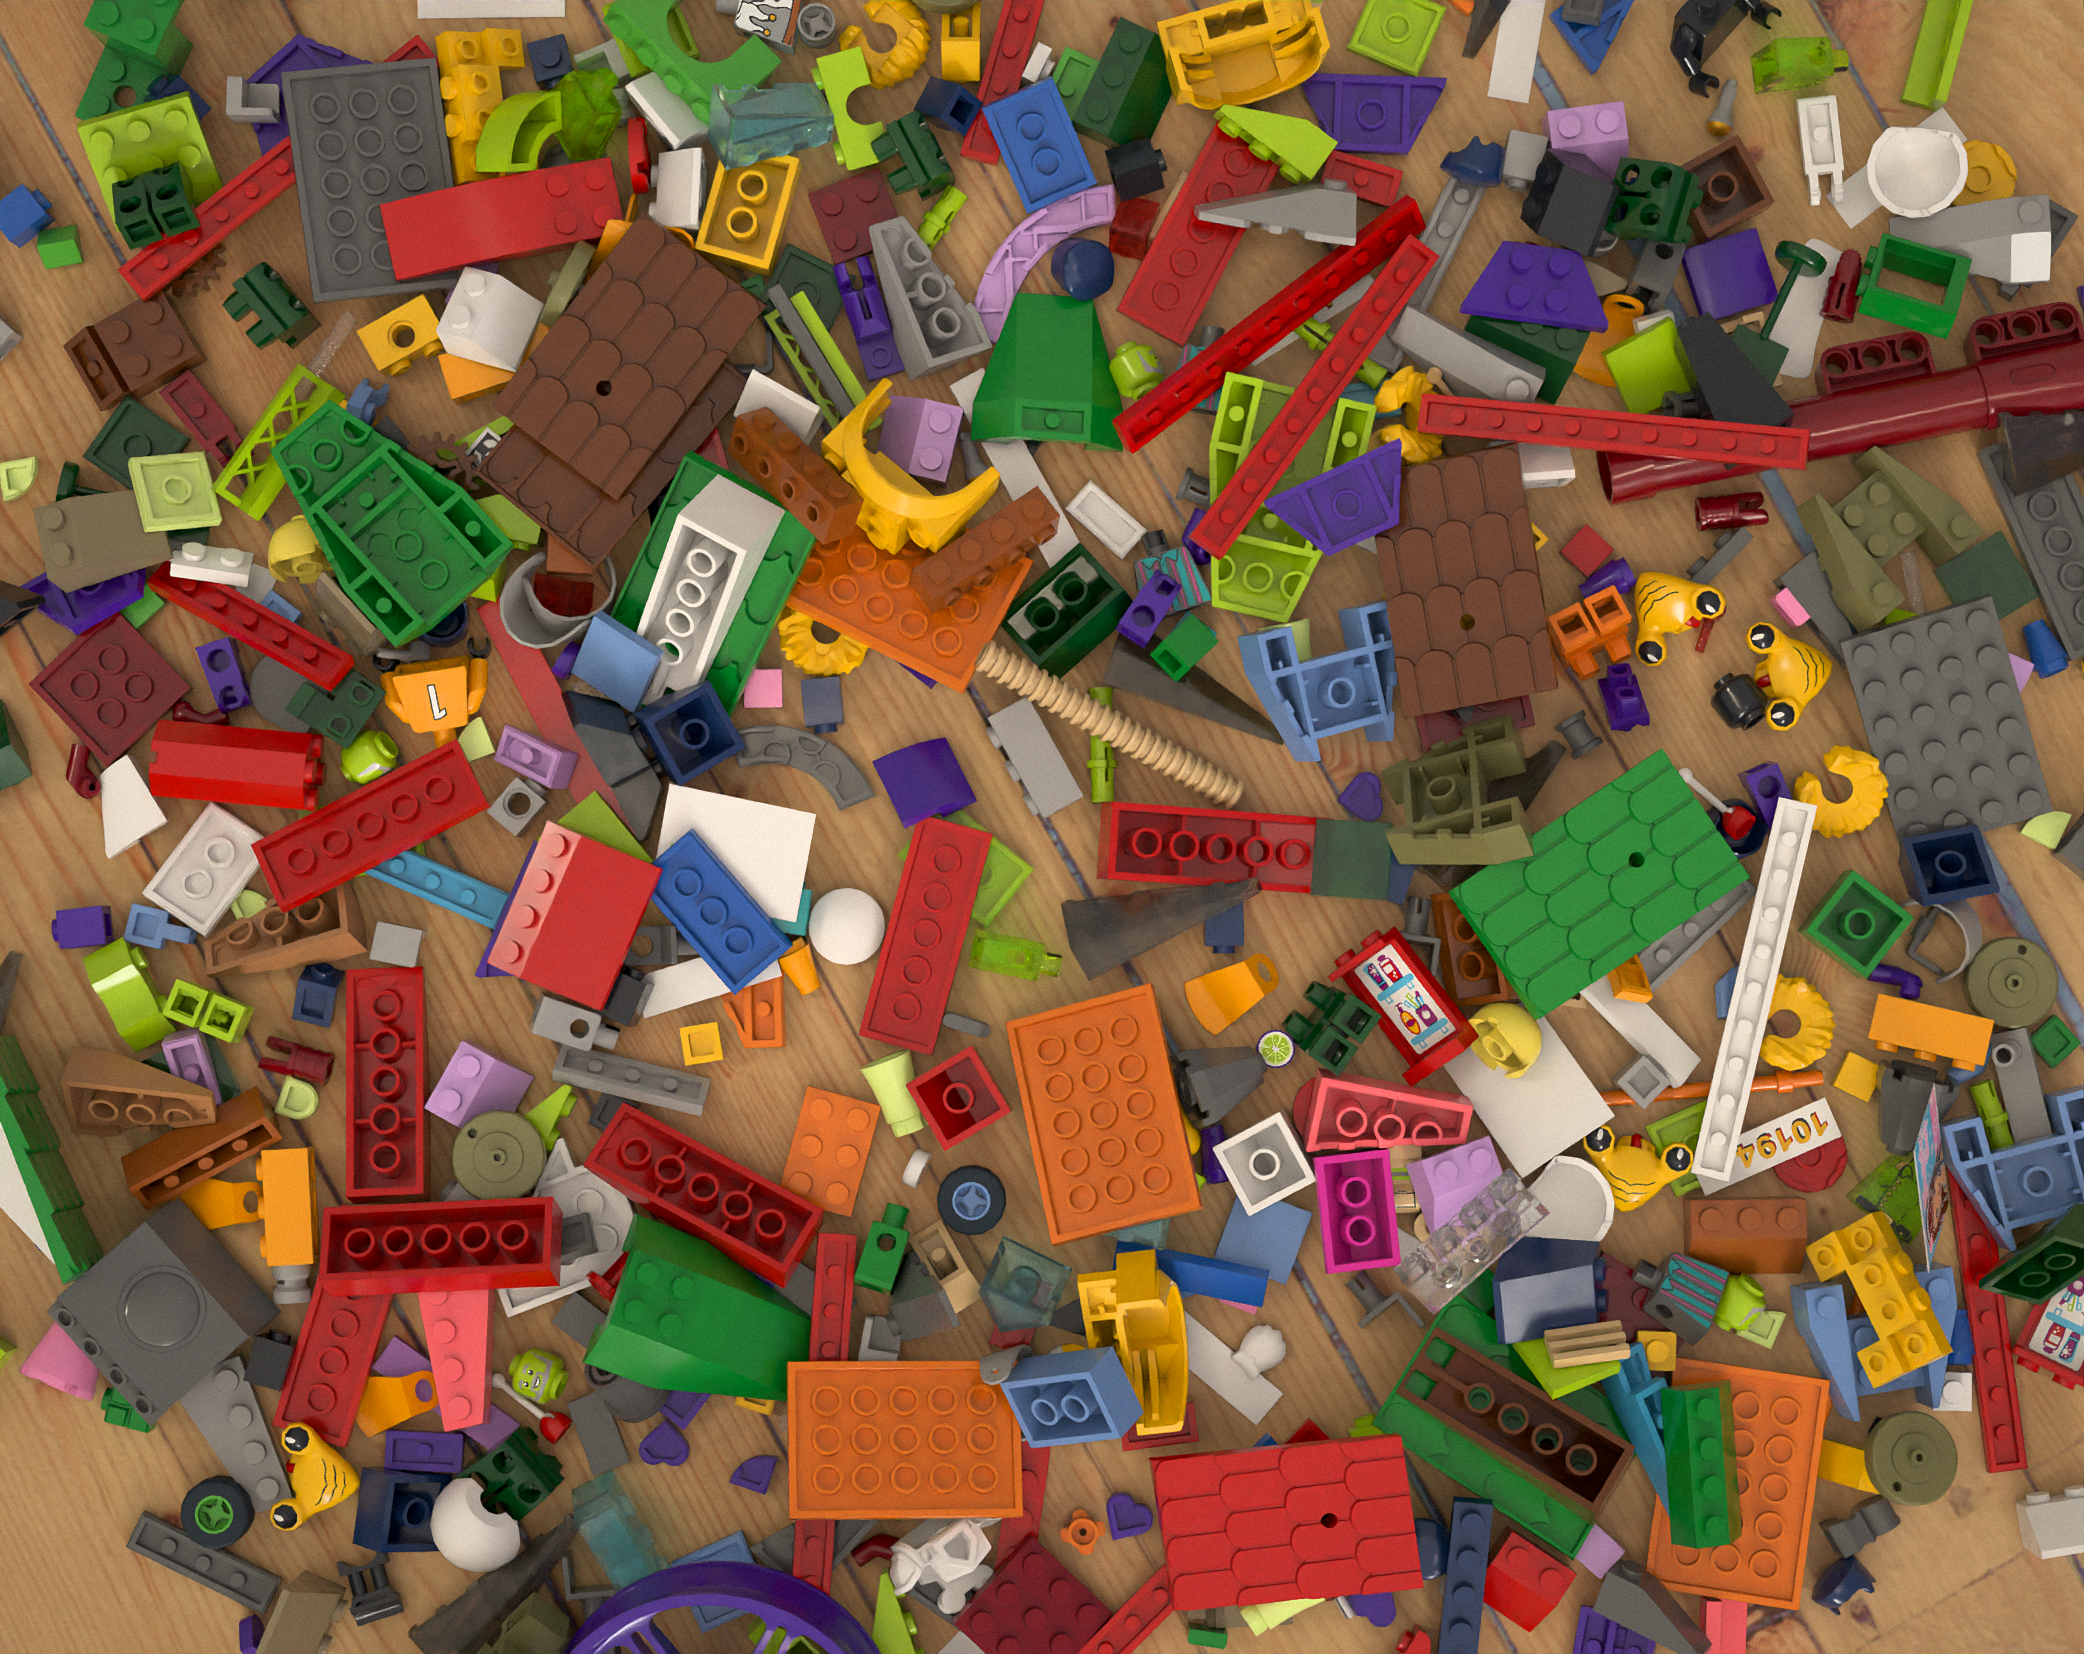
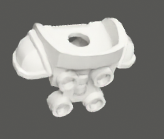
M1003 1518L925 1520L890 1547L894 1555L891 1558L892 1565L889 1573L896 1588L894 1590L895 1595L899 1596L911 1590L917 1580L921 1585L937 1581L943 1589V1592L938 1597L939 1609L946 1614L959 1612L965 1606L966 1598L964 1594L970 1589L978 1591L993 1575V1570L989 1566L979 1565L992 1548L981 1529L989 1527Z

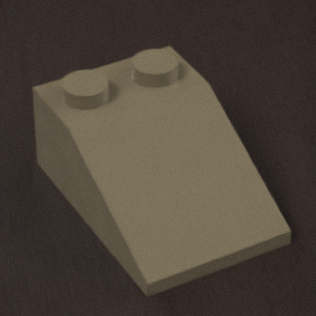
M134 490L69 497L33 509L47 578L65 593L174 559L168 530L144 532Z
M323 571L318 576L314 602L322 609L319 614L332 628L338 627L347 637L345 639L346 645L356 655L360 657L364 655L366 658L374 657L377 648H386L391 643L346 594L334 571Z
M304 1570L283 1588L255 1654H326L333 1639L332 1636L328 1635L332 1622H340L348 1605V1601L343 1599L347 1588Z

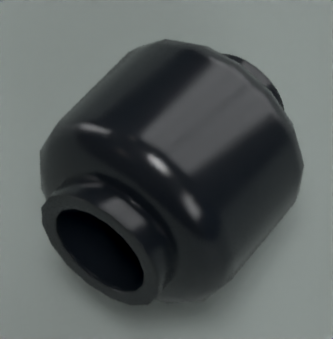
M1728 673L1714 684L1713 687L1716 692L1712 696L1711 705L1731 729L1742 728L1744 731L1748 730L1765 717L1768 697L1749 674L1744 673L1734 676L1732 673Z

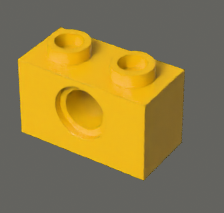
M424 294L356 331L378 371L384 376L389 374L392 377L401 375L412 367L411 362L423 355L425 358H430L445 349L436 332L440 319L429 299ZM404 330H413L415 333L414 342L405 348L398 347V335Z

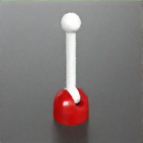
M1682 768L1679 770L1683 780L1723 814L1721 818L1722 827L1734 840L1742 838L1750 831L1756 820V817L1742 806L1727 808L1693 778V773L1690 769Z
M495 1373L492 1375V1386L494 1388L503 1389L540 1419V1433L551 1444L555 1445L570 1428L573 1420L559 1411L544 1413L524 1396L514 1392L513 1387L506 1383L503 1374Z

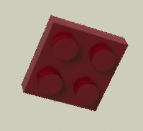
M879 167L808 193L834 265L842 262L845 264L858 257L874 253L868 228L871 225L898 218Z

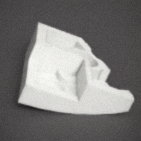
M124 756L99 776L105 853L109 859L141 841L142 837L170 821L156 796H151L150 782L134 756Z

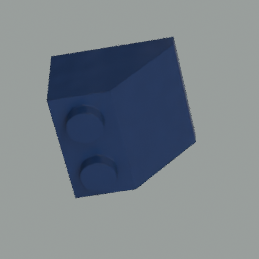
M708 680L666 694L633 714L668 779L678 786H682L745 748L743 741Z
M1978 825L1902 838L1898 864L1908 894L1921 906L1999 893L2000 887Z
M363 1467L352 1544L379 1553L439 1551L433 1540L430 1522L436 1498L452 1482V1475L432 1471Z

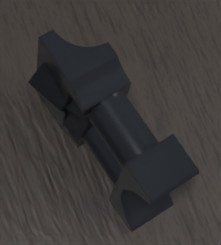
M377 1552L374 1559L364 1566H354L345 1561L337 1562L340 1577L346 1575L348 1577L353 1595L350 1612L354 1616L357 1626L405 1612L400 1593L392 1585L390 1586L384 1563L390 1562L388 1553ZM368 1568L375 1587V1591L369 1593L362 1570Z

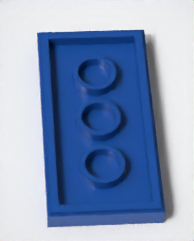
M693 828L651 863L663 869L651 900L669 921L676 926V929L734 995L794 945Z

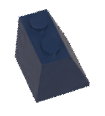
M1507 1235L1492 1281L1498 1344L1506 1345L1543 1338L1544 1330L1599 1323L1601 1313L1607 1312L1609 1307V1290L1603 1289L1602 1281L1606 1279L1607 1260L1605 1257H1600L1599 1241Z

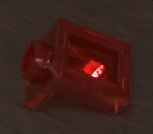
M1138 197L1125 202L1120 201L1109 227V250L1122 257L1142 261L1147 252L1149 237L1160 212V203Z
M542 573L535 574L533 592L544 608L556 615L565 617L585 616L590 613L593 605L594 583L574 581Z

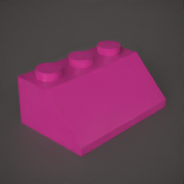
M1371 1148L1314 1157L1325 1273L1333 1274L1401 1265L1389 1149Z

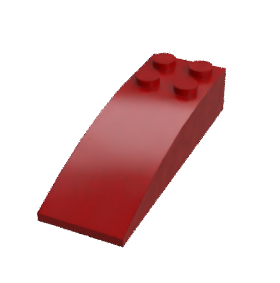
M610 157L483 180L379 205L396 281L461 270L465 266L472 268L574 249L580 240L593 246L599 245L608 220L624 221Z
M1113 801L1101 802L1096 879L1330 895L1335 819Z
M424 967L346 969V1198L353 1204L431 1201V1114L429 1110L424 1108L430 1098Z
M625 1102L621 1104L583 1164L584 1168L668 1224L684 1233L707 1241L739 1265L784 1289L817 1236V1232L823 1226L824 1209Z

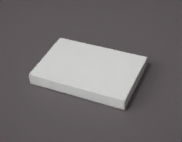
M210 802L142 894L207 938L259 869L260 864L251 844L264 838V836L214 802Z

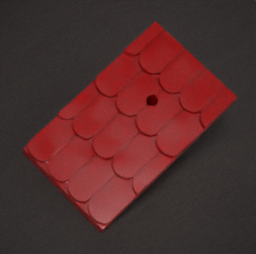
M1392 1433L1150 1457L1149 1463L1172 1608L1175 1611H1192L1233 1605L1240 1607L1298 1599L1313 1600L1424 1588L1401 1435Z

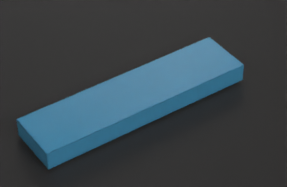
M410 849L364 872L494 930L510 893Z

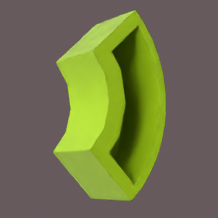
M526 91L514 94L501 102L485 123L480 140L476 146V172L536 170L537 157L543 142L552 133L562 130L561 92Z
M121 937L82 958L91 986L106 1006L119 1035L136 1053L163 1039L166 1035L177 1031L173 1020L162 1015L169 997L166 994H160L146 969L149 967V962L140 947L133 949L126 939Z

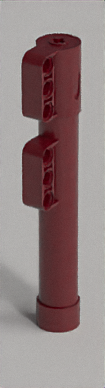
M2055 302L1981 317L1971 325L1963 343L1967 365L1936 371L1927 339L1918 332H1903L1826 349L1822 353L1814 373L1819 395L1785 401L1794 412L1790 428L1808 429L1811 431L1807 463L1866 452L1874 446L1881 449L1977 429L1987 432L2083 413L2084 329L2077 309L2067 302ZM2058 320L2065 325L2066 329H2057L2050 321ZM2013 328H2022L2028 332L2029 336H2018ZM1976 336H1987L1992 344H1982L1977 340ZM1901 351H1913L1916 354L1917 358H1905L1902 355ZM1863 358H1875L1879 361L1880 366H1869L1864 362ZM1829 364L1837 365L1842 369L1843 373H1830L1826 366ZM1596 451L1601 485L1610 506L1654 498L1656 493L1780 469L1736 465L1728 471L1723 466V463Z

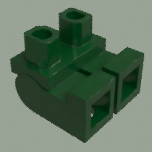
M921 110L911 112L897 121L894 120L885 125L886 132L870 143L880 164L898 155L903 167L887 174L889 183L896 195L916 189L921 201H924L944 191L947 184L955 185L954 172Z
M1621 157L1614 177V182L1620 186L1619 195L1615 199L1604 230L1621 240L1634 241L1635 238H1646L1650 241L1688 243L1693 231L1691 224L1687 222L1690 209H1696L1701 204L1704 191L1698 187L1700 177L1694 173H1688L1686 169L1671 163ZM1632 170L1637 173L1635 183L1627 186L1626 176ZM1619 207L1626 209L1624 219L1616 223L1614 218L1616 210Z
M180 161L112 184L115 224L130 250L162 240V228L167 237H171L201 226L199 216L195 210L192 181Z
M267 262L259 263L242 278L237 279L232 284L236 290L222 304L236 322L242 320L253 310L259 316L260 320L245 333L260 350L271 345L277 339L282 343L286 342L290 348L294 349L321 326L320 322L297 297L279 273Z
M353 668L350 669L331 692L325 689L335 696L334 700H331L306 682H303L284 709L346 749L349 748L386 694V691Z
M1312 981L1305 990L1303 998L1316 1006L1308 1019L1293 1009L1283 1021L1282 1027L1294 1038L1293 1042L1339 1077L1359 1049L1347 1040L1348 1037L1362 1044L1382 1016L1353 994H1346L1333 986L1329 988L1319 982Z
M519 1426L492 1448L471 1459L454 1477V1479L471 1478V1473L475 1472L486 1485L481 1493L480 1500L482 1501L494 1492L482 1506L488 1512L498 1515L496 1502H500L510 1513V1517L514 1521L521 1520L536 1508L565 1478L560 1473L563 1465L555 1456H545L537 1446V1434L528 1426L525 1428Z

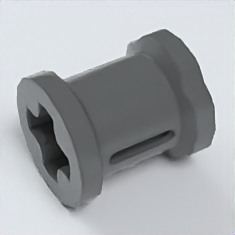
M1672 390L1664 393L1662 399L1664 416L1703 418L1692 391L1677 394Z
M1188 467L1175 499L1181 501L1184 498L1202 505L1207 512L1210 507V480L1194 474L1193 469ZM1191 486H1193V487H1195V488H1198V489H1200V490H1203V491L1207 492L1208 494H1205V493H1203V492H1200V491H1198V490H1195V489L1191 488Z
M1583 709L1554 727L1556 732L1563 734L1572 748L1571 756L1574 760L1603 742L1601 737H1596L1586 723L1584 719L1586 713Z

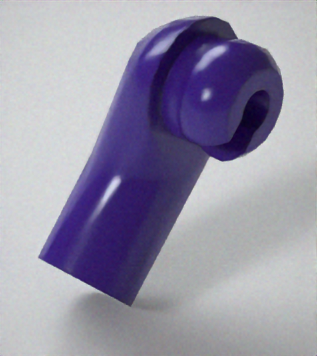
M1199 508L1194 509L1181 539L1183 545H1186L1195 564L1206 565L1211 563V554L1188 538L1206 513V511Z
M1881 963L1875 967L1867 978L1868 981L1900 986L1899 995L1906 1000H1917L1920 997V988L1923 987V982L1918 975L1897 966Z

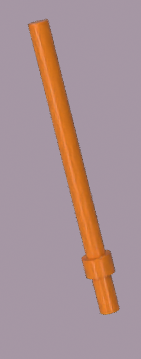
M1776 1070L1774 1075L1753 1077L1750 1092L1776 1090L1778 1094L1793 1092L1794 1088L1823 1085L1822 1070L1795 1073L1789 1070ZM1712 1081L1685 1083L1675 1089L1668 1085L1652 1102L1708 1097ZM1623 1090L1598 1092L1608 1107L1636 1104Z

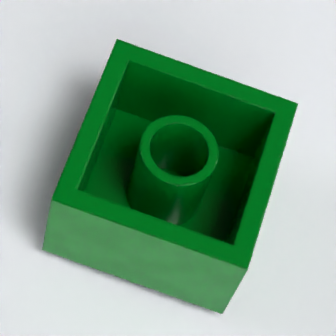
M1846 870L1842 872L1797 931L1857 978H1868L1914 917L1854 870Z

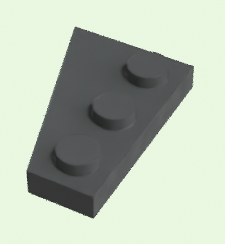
M879 1519L835 1520L832 1571ZM795 1522L751 1546L749 1549L768 1567L791 1575Z

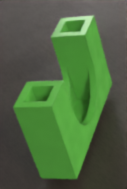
M616 0L603 19L609 26L610 31L614 36L622 39L636 53L641 63L650 67L664 81L666 87L672 93L677 94L692 109L693 114L700 121L705 122L712 130L768 81L782 62L756 34L725 60L713 63L695 60L684 54L675 45L667 28V15L684 0Z

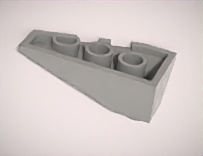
M1325 178L1324 184L1313 182L1195 205L1194 214L1198 220L1242 228H1250L1252 222H1257L1260 229L1267 230L1269 233L1282 235L1283 233H1288L1291 228L1296 229V233L1305 235L1304 239L1350 246H1355L1357 194L1351 187H1347V181Z
M2049 194L2008 197L1944 208L1927 217L1909 218L1897 216L1889 218L1890 235L1972 259L1968 273L1970 276H1975V274L1997 279V282L2008 285L2050 282L2051 221Z
M904 216L874 224L868 228L895 344L910 381L944 371L992 348L978 311L971 302L967 304L953 287L956 284L949 274L944 275L931 259L932 252Z
M1407 304L1391 338L1426 373H1428L1431 367L1441 369L1443 372L1442 380L1454 396L1533 403L1545 378L1546 368L1410 304Z

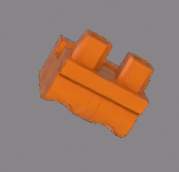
M1615 585L1584 599L1582 607L1577 602L1548 617L1551 642L1564 668L1571 667L1581 682L1600 672V668L1593 655L1603 650L1607 653L1612 665L1620 664L1631 658L1632 652L1627 640L1629 629L1626 624L1631 622L1632 617Z

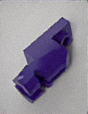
M862 256L856 258L863 282L861 289L855 290L853 288L844 262L835 265L833 271L870 383L904 372L905 368L895 344L893 330L869 256Z

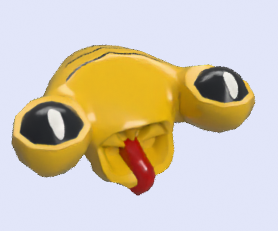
M1641 572L1635 583L1634 593L1635 612L1638 623L1635 652L1638 659L1647 666H1660L1667 659V643L1663 634L1666 632L1679 634L1692 627L1698 628L1703 617L1714 619L1722 614L1727 602L1724 592L1713 585L1692 582L1664 572Z
M1757 622L1748 627L1745 641L1749 649L1758 654H1767V658L1757 664L1754 680L1767 695L1768 699H1775L1765 710L1766 723L1772 730L1787 731L1797 724L1806 704L1826 684L1832 673L1833 663L1819 649L1788 637L1771 623Z
M1605 1124L1582 1138L1584 1150L1608 1181L1615 1202L1614 1207L1620 1212L1633 1211L1642 1206L1667 1183L1686 1175L1694 1164L1693 1151L1685 1143L1672 1142L1663 1149L1660 1159L1655 1154V1146L1643 1139L1640 1134L1623 1136L1614 1147L1615 1135L1611 1127Z
M298 1421L288 1424L281 1432L282 1446L289 1453H292L291 1459L287 1461L285 1466L286 1471H288L290 1484L296 1492V1496L294 1498L282 1499L273 1504L269 1517L274 1527L283 1531L298 1529L314 1514L346 1500L356 1491L361 1481L352 1465L325 1443L311 1426Z

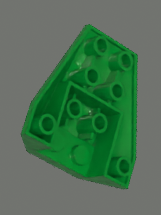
M1016 293L972 403L971 442L1009 444L1011 439L1084 444V450L1123 451V444L1112 424V420L1124 412L1117 386L1109 370L1110 360L1093 299L1079 301L1071 296Z

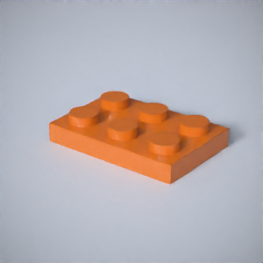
M808 1085L780 1186L826 1211L851 1217L880 1115V1105Z

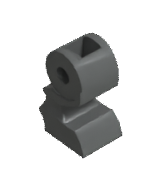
M1877 1494L1854 1505L1848 1519L1834 1517L1818 1524L1834 1553L1846 1559L1860 1552L1867 1543H1874L1877 1536L1897 1527L1901 1520L1896 1515L1889 1500L1881 1494Z

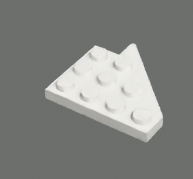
M565 1137L557 1140L532 1197L553 1196L563 1212V1218L589 1212L592 1218L598 1252L561 1262L560 1286L497 1289L508 1318L591 1286L585 1276L591 1270L602 1276L624 1253L621 1250L635 1214L630 1199L584 1168L583 1165L576 1167Z

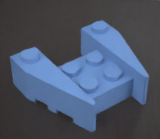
M1386 600L1370 601L1338 610L1346 649L1302 661L1298 660L1291 626L1273 627L1237 636L1245 674L1295 762L1320 761L1321 758L1316 739L1363 726L1367 742L1393 740L1395 712L1392 711L1393 686H1397L1398 675L1394 671L1395 653Z
M2084 1085L2044 1094L2054 1134L1998 1149H1989L1980 1116L1968 1114L1940 1122L1944 1163L2001 1248L2008 1251L2017 1250L2011 1229L2059 1217L2069 1207L2077 1203L2084 1204Z
M1932 1262L1928 1273L1927 1263L1913 1265V1272L1920 1286L1928 1293L1931 1299V1308L1949 1344H1951L1957 1310L1953 1268L1948 1265ZM1821 1281L1790 1285L1795 1325L1800 1336H1803L1815 1367L1819 1369L1823 1378L1830 1380L1828 1394L1838 1415L1854 1422L1860 1421L1857 1397L1915 1387L1916 1401L1931 1408H1939L1949 1354L1881 1387L1873 1388L1856 1354L1880 1340L1867 1312L1846 1315L1842 1284L1832 1281L1822 1283Z

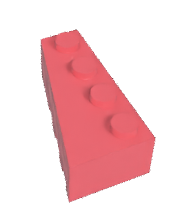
M1318 1068L1302 1142L1306 1152L1337 1148L1339 1150H1353L1357 1147L1376 1146L1378 1148H1394L1397 1145L1465 1144L1473 1105L1468 1096L1416 1086L1410 1087L1406 1084L1343 1072L1338 1077L1328 1069Z
M495 1289L417 1293L445 1432H453L490 1423L493 1375L491 1372L492 1351H494L493 1325L496 1308Z

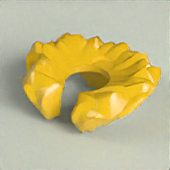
M868 0L863 5L868 18L872 22L887 24L892 27L897 35L896 45L889 52L877 53L869 47L866 36L857 25H847L846 30L838 39L840 43L839 52L861 46L871 82L869 85L879 90L884 87L891 88L894 87L895 83L912 78L914 72L921 68V64L927 61L925 54L930 49L928 42L931 41V36L927 33L930 27L926 20L922 18V13L918 11V7L910 0Z
M1409 365L1399 370L1390 380L1383 382L1374 398V405L1377 406L1376 413L1383 414L1399 409L1404 402L1408 403L1405 411L1407 413L1406 424L1409 430L1401 424L1389 425L1380 432L1377 438L1381 440L1383 445L1400 438L1402 442L1401 458L1405 461L1416 463L1441 455L1443 453L1441 442L1444 436L1419 434L1417 432L1422 393L1439 394L1432 390L1433 385L1427 380V374L1415 372L1414 367Z
M785 606L777 623L778 633L781 636L780 648L786 651V659L789 661L793 660L795 667L802 668L804 674H812L815 677L823 676L825 678L834 675L838 676L843 672L849 674L854 667H860L870 647L842 633L833 643H820L813 637L811 632L814 619Z
M1835 745L1829 752L1823 754V763L1829 771L1849 778L1853 785V792L1850 798L1842 803H1833L1827 800L1823 795L1818 775L1808 771H1804L1797 778L1792 795L1794 801L1817 806L1812 830H1818L1825 838H1830L1832 835L1841 838L1843 834L1852 835L1856 830L1863 831L1867 825L1872 824L1874 818L1880 816L1884 798L1888 797L1886 788L1889 786V783L1879 768L1880 761L1866 752L1854 750L1849 745Z
M1782 974L1777 975L1767 1020L1780 1010H1788L1799 1018L1800 1030L1792 1038H1781L1776 1035L1763 1037L1759 1056L1770 1065L1779 1066L1789 1071L1807 1067L1808 1064H1812L1814 1060L1824 1057L1827 1054L1826 1049L1832 1045L1830 1040L1834 1037L1832 1029L1836 1024L1832 1019L1834 1014L1829 1009L1830 1003L1823 999L1822 994L1816 991L1814 985L1807 982V978H1784Z

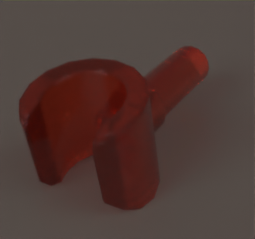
M1726 605L1723 613L1716 618H1702V629L1695 651L1704 653L1714 623H1717L1725 615Z

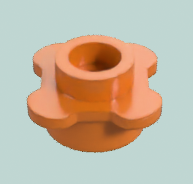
M1076 1509L1072 1513V1521L1067 1527L1061 1529L1060 1537L1063 1542H1070L1074 1547L1078 1548L1082 1555H1088L1093 1552V1545L1098 1537L1105 1534L1106 1527L1102 1521H1095L1090 1518L1086 1510ZM1084 1528L1087 1530V1533L1081 1535L1079 1530Z

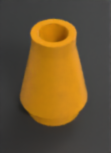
M800 935L789 939L794 945L777 960L779 966L798 988L800 994L805 995L819 988L821 983L817 976L809 942L805 943Z

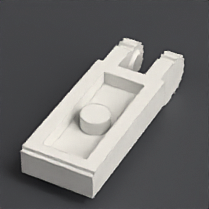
M1836 95L1797 99L1796 109L1804 177H1807L1810 206L1819 205L1821 191L1818 175L1831 174V197L1834 203L1843 202L1842 172L1844 171Z

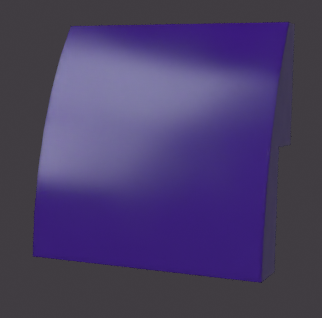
M1756 228L1712 240L1686 249L1681 262L1699 316L1708 311L1718 321L1747 310L1772 304L1776 301L1778 292Z
M946 737L917 743L872 761L905 829L938 812L944 818L977 801Z
M1581 1605L1573 1654H1655L1656 1642L1593 1611L1594 1606Z

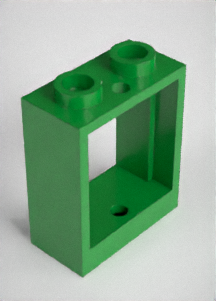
M1883 233L1878 247L1870 246L1863 268L1870 269L1869 275L1862 273L1855 295L1862 297L1858 313L1947 339L1958 313L1972 259ZM1882 267L1945 286L1940 305L1877 287Z

